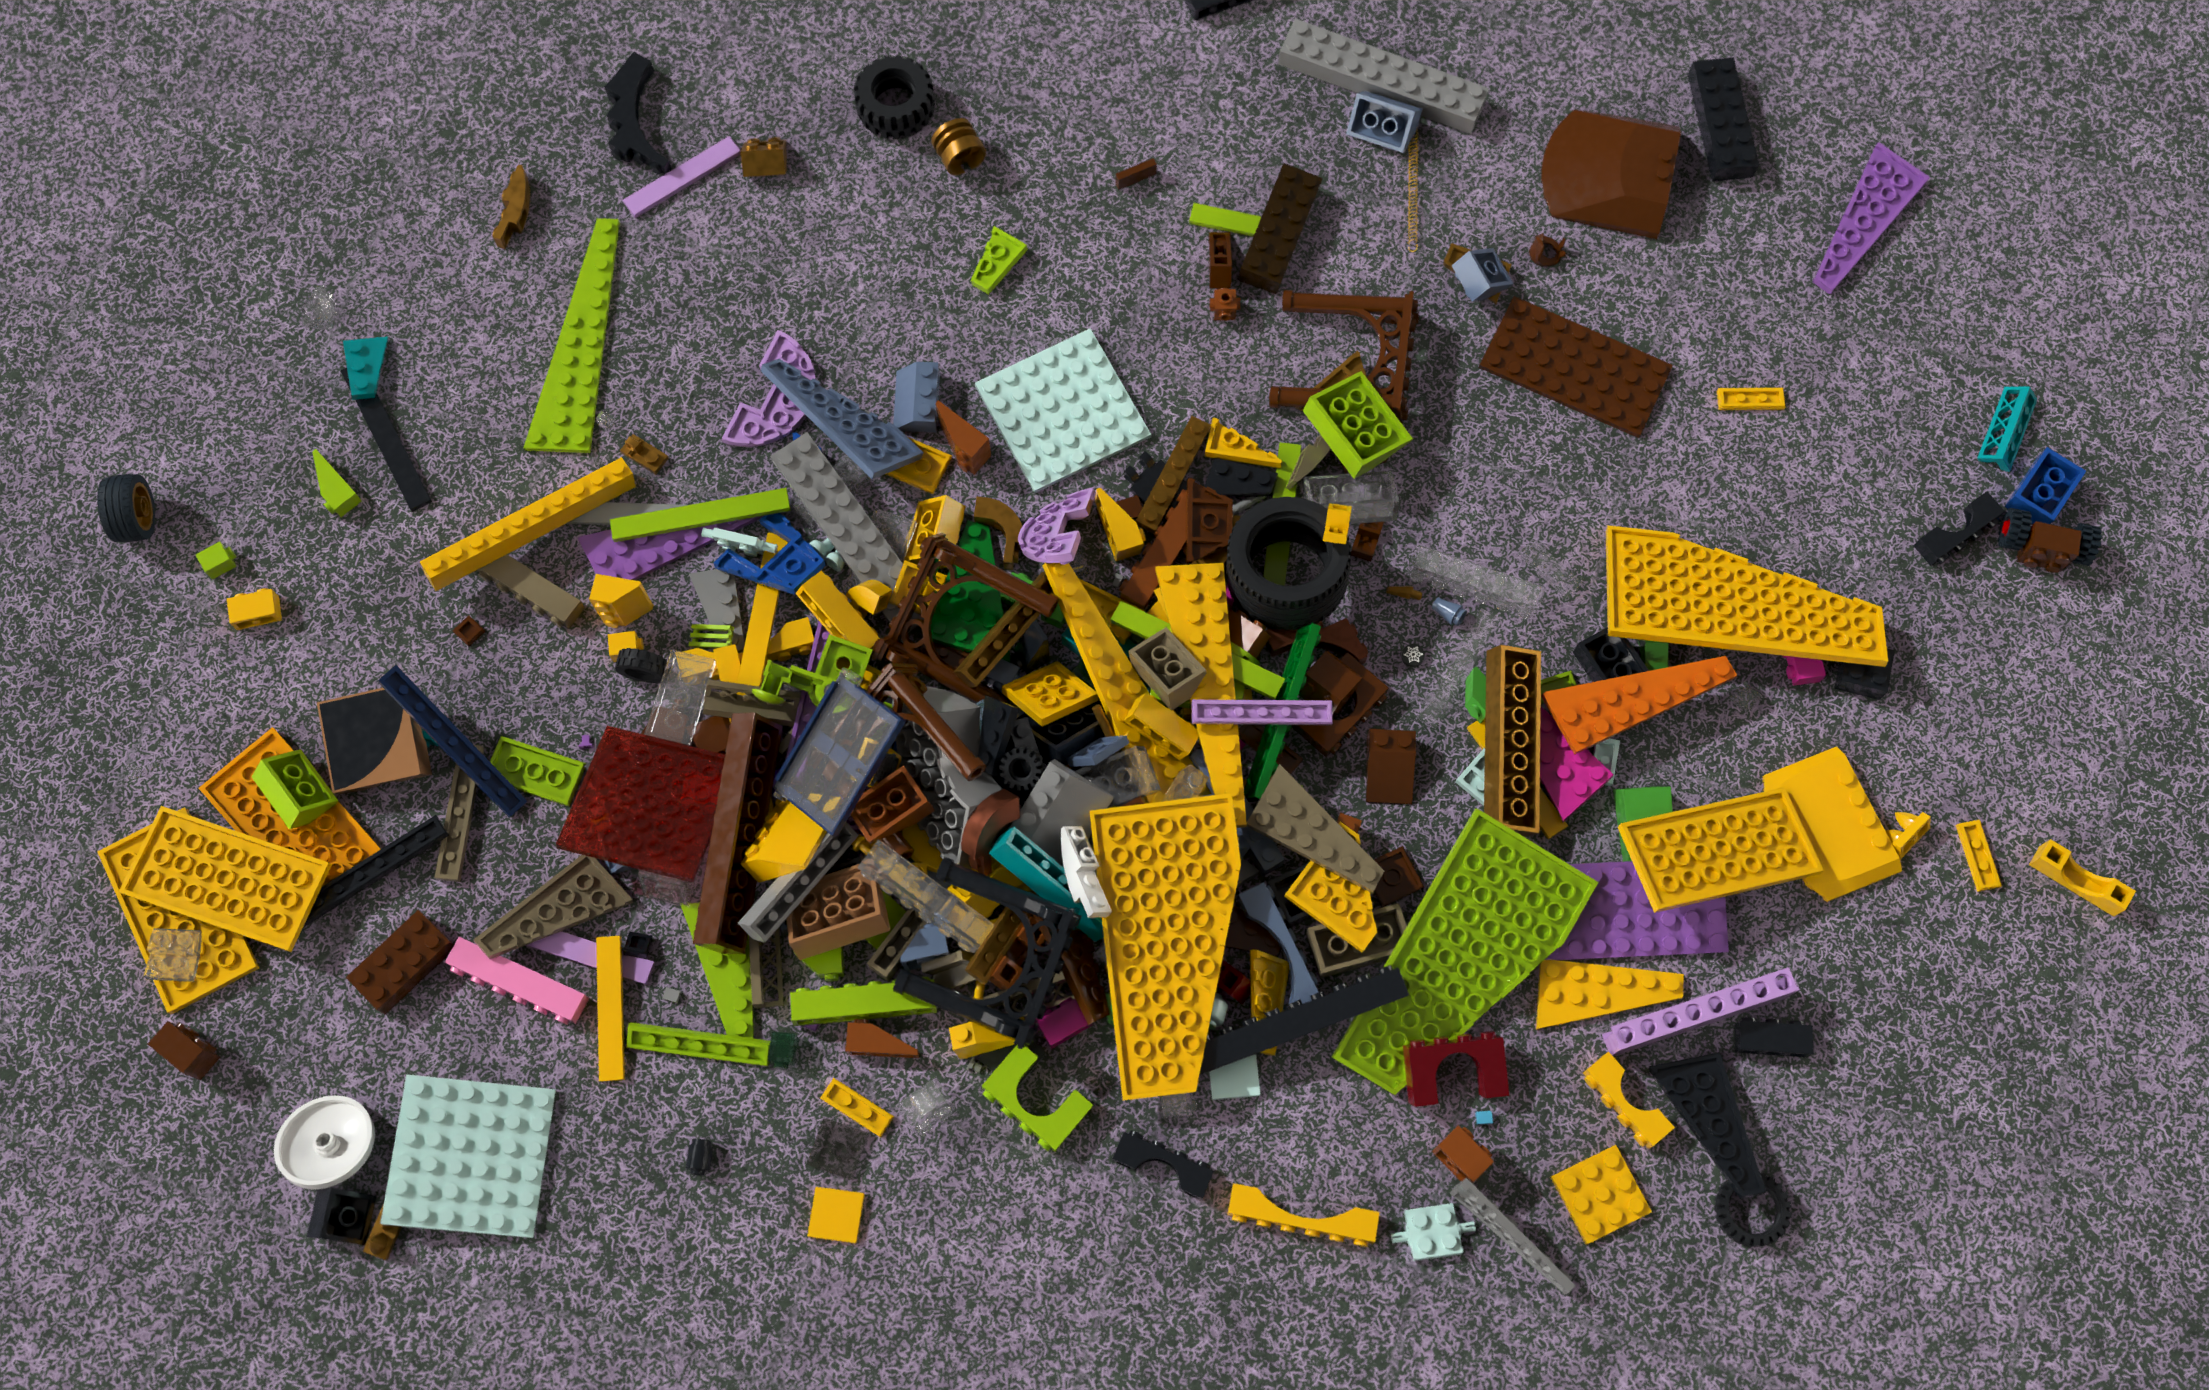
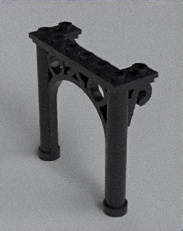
M944 857L936 874L937 880L1002 904L1011 909L1020 918L1028 940L1025 966L1019 978L1007 991L987 999L967 996L904 969L900 971L895 981L893 992L901 995L905 993L994 1029L1001 1034L1016 1038L1014 1044L1018 1045L1017 1048L1022 1050L1027 1045L1030 1046L1031 1042H1034L1039 1030L1035 1028L1038 1019L1042 1020L1047 1010V1006L1044 1005L1047 996H1052L1056 986L1053 983L1055 974H1060L1064 965V961L1061 958L1064 951L1068 952L1073 941V938L1070 937L1071 932L1078 928L1082 917L1078 914L1080 908L1065 907L956 864L954 860ZM1024 911L1044 920L1032 927ZM1041 926H1048L1053 933L1051 941L1047 946H1040L1036 942L1034 932ZM1035 949L1040 952L1052 949L1045 968L1040 965L1039 954H1035ZM1033 966L1035 971L1030 972L1031 967ZM1038 977L1041 980L1033 997L1031 990L1021 985L1023 982L1028 984L1032 978ZM1018 991L1025 993L1028 999L1025 1009L1021 1012L1013 1010L1010 996ZM1004 1000L1005 1010L1007 1011V1013H1004L987 1005H992ZM1027 1014L1025 1021L1019 1019L1020 1017H1023Z

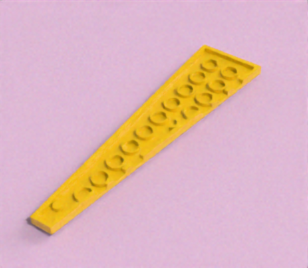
M1044 563L1042 565L1054 594L1060 597L1058 604L1115 736L1124 735L1128 738L1129 744L1121 748L1141 797L1145 798L1147 803L1212 794L1188 755L1178 760L1124 722L1135 700L1144 693L1148 695L1150 693L1070 564Z
M1224 563L1155 566L1171 633L1207 671L1189 699L1191 710L1192 699L1236 700ZM1196 724L1214 795L1232 793L1236 828L1246 827L1238 724Z

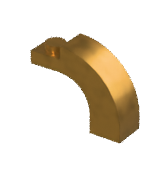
M977 496L974 522L994 527L1003 533L1006 538L1003 560L1004 569L1013 570L1014 563L1018 564L1019 550H1021L1018 542V535L1022 528L1021 521L1016 513L1003 502Z

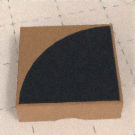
M384 688L317 702L332 793L347 794L375 788L387 782H402L432 775L427 744L423 737L422 728Z

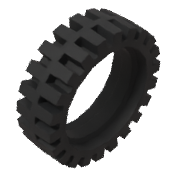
M1762 1172L1760 1174L1766 1192L1772 1197L1776 1208L1774 1223L1767 1231L1752 1234L1743 1231L1735 1224L1729 1209L1730 1199L1735 1191L1727 1180L1719 1188L1718 1194L1715 1197L1716 1205H1714V1211H1716L1717 1216L1715 1217L1717 1222L1719 1221L1720 1228L1727 1233L1726 1235L1730 1239H1734V1242L1748 1247L1765 1246L1778 1240L1786 1232V1228L1790 1225L1789 1219L1792 1217V1212H1790L1792 1205L1791 1201L1788 1202L1787 1197H1789L1787 1191L1784 1192L1782 1190L1783 1186L1780 1183H1776V1179L1771 1176L1768 1177L1766 1176L1767 1174Z

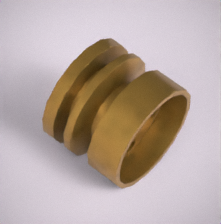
M957 118L946 122L935 131L931 138L933 147L951 175L957 176L965 173L961 166L965 162L968 163L971 170L978 167L986 157V149L978 136H976V132L968 119Z

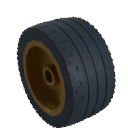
M139 474L113 475L102 479L98 488L97 505L100 522L108 538L113 542H132L152 537L155 530V503L151 488L146 479Z

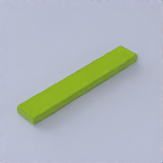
M630 1022L628 1025L626 1048L769 1066L772 1041Z

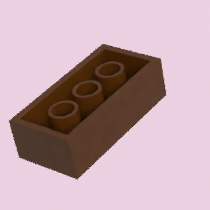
M417 910L360 963L346 979L377 1011L386 1015L450 954L454 944L424 913Z

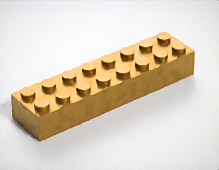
M1499 645L1486 651L1484 813L1523 837L1539 834L1541 651Z

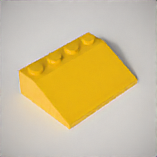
M785 794L776 800V806L766 816L765 824L756 833V839L745 851V857L741 862V865L758 883L806 869L827 831L793 805ZM811 794L809 800L818 806L824 795ZM832 796L824 812L835 819L845 802L844 798Z

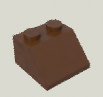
M1325 651L1305 673L1307 677L1303 689H1300L1298 695L1304 700L1332 701V717L1340 714L1363 677L1329 651Z

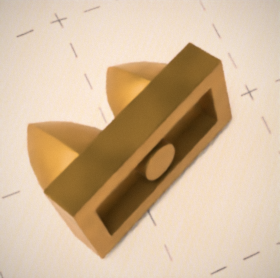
M383 1204L363 1252L388 1260L402 1226L381 1225Z

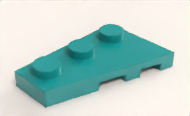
M388 336L343 340L352 400L375 398L380 370L388 344Z

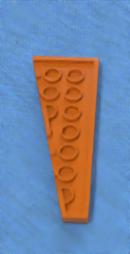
M1722 656L1546 691L1542 693L1541 697L1575 755L1735 679L1737 674L1727 657Z

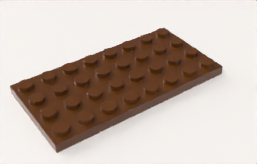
M1515 296L1479 365V368L1637 438L1640 437L1673 367L1670 363Z

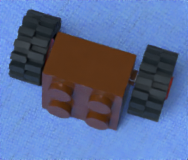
M2009 508L2005 512V517L2002 518V524L1999 527L2001 529L1998 532V545L2003 548L2017 550L2016 562L2023 563L2025 567L2035 568L2038 566L2046 568L2048 572L2057 573L2066 568L2070 563L2090 566L2093 560L2096 559V554L2099 553L2098 548L2101 546L2102 530L2098 526L2079 523L2074 529L2036 521L2030 527L2032 515L2029 511Z

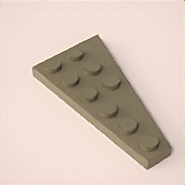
M1279 764L1250 816L1247 827L1373 894L1384 870Z

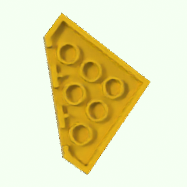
M1339 822L1338 824L1361 845L1359 835L1342 822ZM1311 860L1284 896L1361 953L1364 952L1377 933L1370 892Z

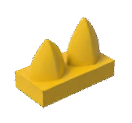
M1895 812L1897 822L1905 831L1885 830L1900 860L1930 829L1931 817L1926 813L1922 812L1917 816L1907 812Z

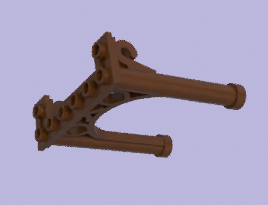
M1284 290L1282 299L1283 312L1354 315L1366 320L1374 328L1380 341V354L1375 368L1367 379L1403 425V420L1407 421L1408 419L1407 397H1404V392L1409 390V378L1406 377L1407 371H1411L1412 358L1408 357L1409 352H1413L1414 338H1411V332H1415L1416 324L1419 323L1418 300L1414 299V291H1409V294H1405V297L1294 293L1293 290ZM1371 314H1376V315H1381V316L1378 318V320H1376V319L1373 317V315H1371ZM1386 322L1388 324H1396L1397 328L1392 332H1386L1381 326ZM1400 336L1399 349L1391 346L1389 340H1394ZM1394 360H1397L1396 374L1393 370L1387 368L1388 364ZM1386 375L1390 377L1391 383L1387 388L1381 389L1376 386L1375 381L1380 376ZM1271 386L1269 407L1304 408L1310 396L1324 389Z
M944 533L930 535L921 543L920 550L922 551L919 556L921 559L917 565L919 571L916 577L913 576L908 584L910 590L907 596H904L899 603L898 608L900 611L897 617L894 616L889 624L891 630L888 636L875 642L872 648L874 654L871 659L883 660L887 658L893 663L916 664L918 672L983 707L985 696L1009 704L1010 699L1004 694L981 682L977 687H968L953 673L956 669L948 665L939 656L934 647L931 634L934 611L941 598L951 588L967 581L987 584L1048 618L1055 611L1060 597L1052 593L1047 594L948 541ZM942 565L950 570V582L946 584H940L936 580V573ZM955 565L973 575L957 578ZM928 581L935 589H940L938 592L936 590L928 596L922 595ZM917 605L921 608V617L924 618V621L919 618L911 620ZM913 624L919 625L923 632L924 638L917 643L912 642L908 637V632ZM925 644L929 656L919 652L915 648H918Z
M902 663L887 664L881 670V675L876 681L867 687V692L882 703L889 696L892 697L894 700L893 711L903 719L918 724L967 781H973L978 778L986 769V764L979 757H975L924 698L923 695L927 692V687L920 679L915 677L918 674V666L916 664ZM903 703L913 714L902 713ZM865 705L841 743L848 751L850 750L847 746L853 747L856 740L851 738L857 731L859 737L868 722L867 718L873 712ZM852 710L840 720V725L836 730L829 734L831 738L836 739ZM879 716L867 738L872 739L882 727L889 723ZM864 743L856 755L857 758L860 756ZM817 749L807 765L810 768L818 769L826 755ZM831 760L824 772V775L831 783L841 767L833 760ZM846 772L836 789L845 800L856 783L850 780L852 775ZM899 831L879 840L890 853L889 857L896 865L904 863L914 853L913 847Z

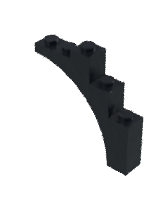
M634 51L604 87L608 100L614 104L606 116L610 128L616 132L608 142L611 155L616 160H624L629 163L634 159L640 165L645 163L650 166L654 173L665 175L672 171L669 160L659 154L648 143L639 126L638 111L640 99L646 83L654 73L651 60Z

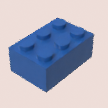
M2046 447L2036 458L2004 507L2007 509L2015 508L2029 511L2032 515L2030 519L2032 520L2031 524H2034L2036 521L2051 524L2084 476L2086 470Z

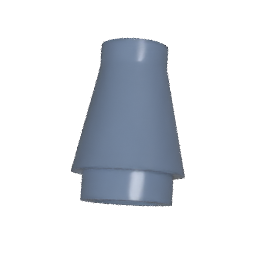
M1439 597L1432 605V609L1450 625L1459 626L1467 614V610L1463 609L1462 605L1443 600Z

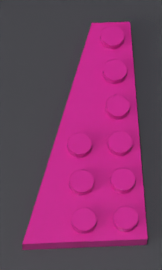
M1541 706L1540 781L1545 786L1551 802L1559 813L1562 822H1565L1613 777V773L1587 749L1574 755L1554 718Z

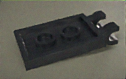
M1146 451L1139 456V463L1145 468L1140 475L1131 466L1124 471V478L1133 485L1130 488V492L1138 495L1139 500L1144 504L1166 465L1162 460L1155 463ZM1184 480L1162 519L1165 523L1167 522L1165 517L1170 508H1176L1179 502L1176 500L1183 489L1187 491V482Z

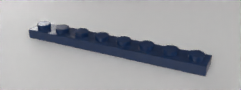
M397 665L377 681L508 817H511L527 802L516 788Z

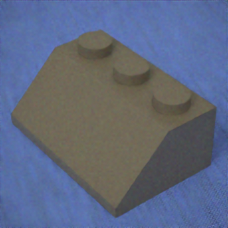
M1167 627L1129 650L1131 664L1135 671L1171 711L1192 697L1207 673L1206 669Z

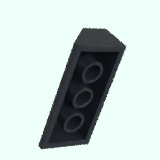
M1608 627L1579 642L1573 651V654L1592 682L1649 671L1627 638L1608 636Z

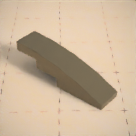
M1321 435L1316 438L1313 446L1308 444L1302 450L1287 484V489H1292L1303 480L1331 449Z

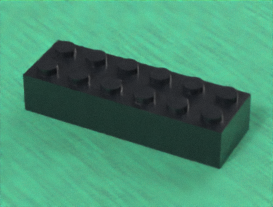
M1734 57L1693 61L1687 75L1711 181L1753 178L1759 167V161Z

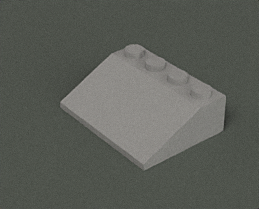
M1054 759L1049 762L1021 808L1020 818L1014 820L1009 829L1015 826L1064 868L1061 849L1062 827L1082 826L1087 839H1089L1092 834L1089 811L1108 808L1114 796Z

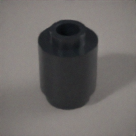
M692 1139V1143L688 1147L685 1168L690 1170V1175L704 1176L705 1172H710L713 1153L712 1141Z

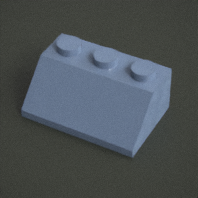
M1362 91L1356 95L1346 134L1404 153L1417 130L1423 109L1368 91Z
M915 362L897 371L893 425L900 431L937 432L938 416L935 403L939 399L940 370L938 362Z

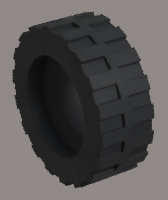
M627 648L619 651L615 671L626 678L658 684L665 681L669 662L653 652Z

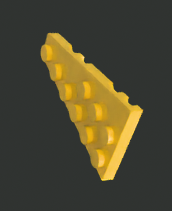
M1551 959L1543 960L1539 964L1536 1030L1682 999L1684 974Z

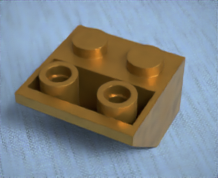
M780 137L768 138V141H760L758 138H753L744 142L740 151L743 177L786 174V140H781Z

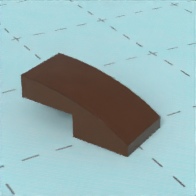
M1363 513L1351 549V556L1372 561L1385 518Z

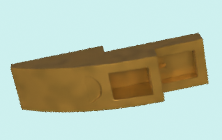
M520 164L512 172L507 189L503 190L502 201L506 208L502 211L498 226L493 230V239L497 247L506 249L513 232L522 234L529 213L530 187L526 172Z

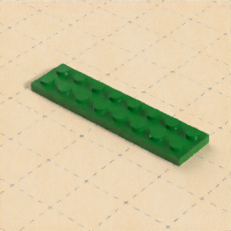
M1312 623L1297 630L1282 675L1285 678V682L1275 700H1299V691L1303 689L1307 679L1305 676L1306 670L1311 666L1314 655H1312L1313 649L1318 645L1321 634H1319L1321 626ZM1265 725L1244 787V796L1249 803L1260 800L1268 786L1270 777L1277 770L1278 763H1276L1278 754H1281L1284 749L1285 741H1283V738L1291 725Z

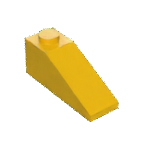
M974 1021L949 1028L953 1051L961 1060L1014 1045L1016 1039Z

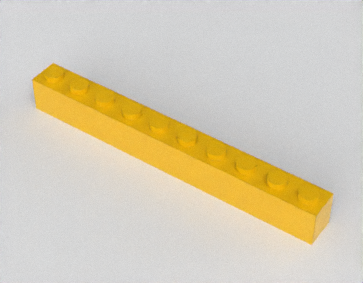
M621 457L421 560L422 569L435 591H438L635 488L633 473Z

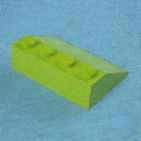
M1362 371L1310 396L1303 409L1305 415L1354 479L1372 470L1413 440Z

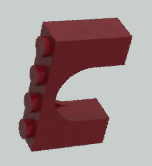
M1494 1031L1481 1032L1479 1037H1472V1034L1457 1035V1039L1448 1040V1037L1433 1038L1434 1042L1425 1043L1423 1039L1411 1040L1410 1045H1403L1409 1104L1414 1107L1438 1104L1437 1068L1445 1057L1459 1052L1468 1054L1475 1063L1480 1096L1484 1098L1509 1096L1504 1038L1497 1034L1495 1035Z

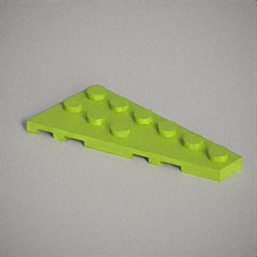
M700 902L680 904L693 939ZM749 934L745 954H721L695 944L726 1034L754 1038Z

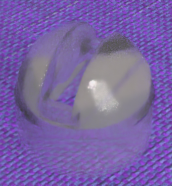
M602 409L596 420L601 428L606 429L615 423L616 418L608 411Z

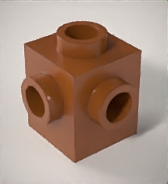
M1220 288L1219 290H1214V297L1209 300L1210 311H1214V320L1228 321L1236 319V311L1240 310V297H1236V289Z

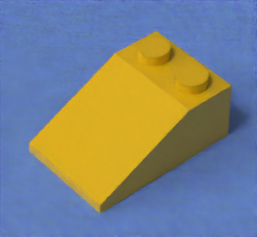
M1101 488L1096 489L1094 501L1115 561L1141 554L1144 541H1146L1143 529H1138L1137 523Z

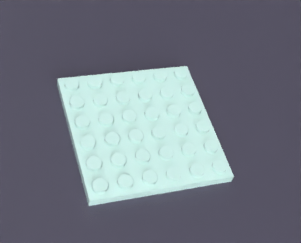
M1091 328L975 382L978 393L1034 493L1151 437L1150 431Z
M406 1074L381 1225L533 1238L556 1089Z

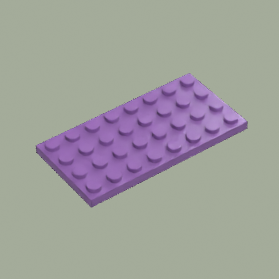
M1632 861L1569 864L1599 883L1564 944L1552 952L1545 960L1729 952L1726 898L1721 897L1654 913Z

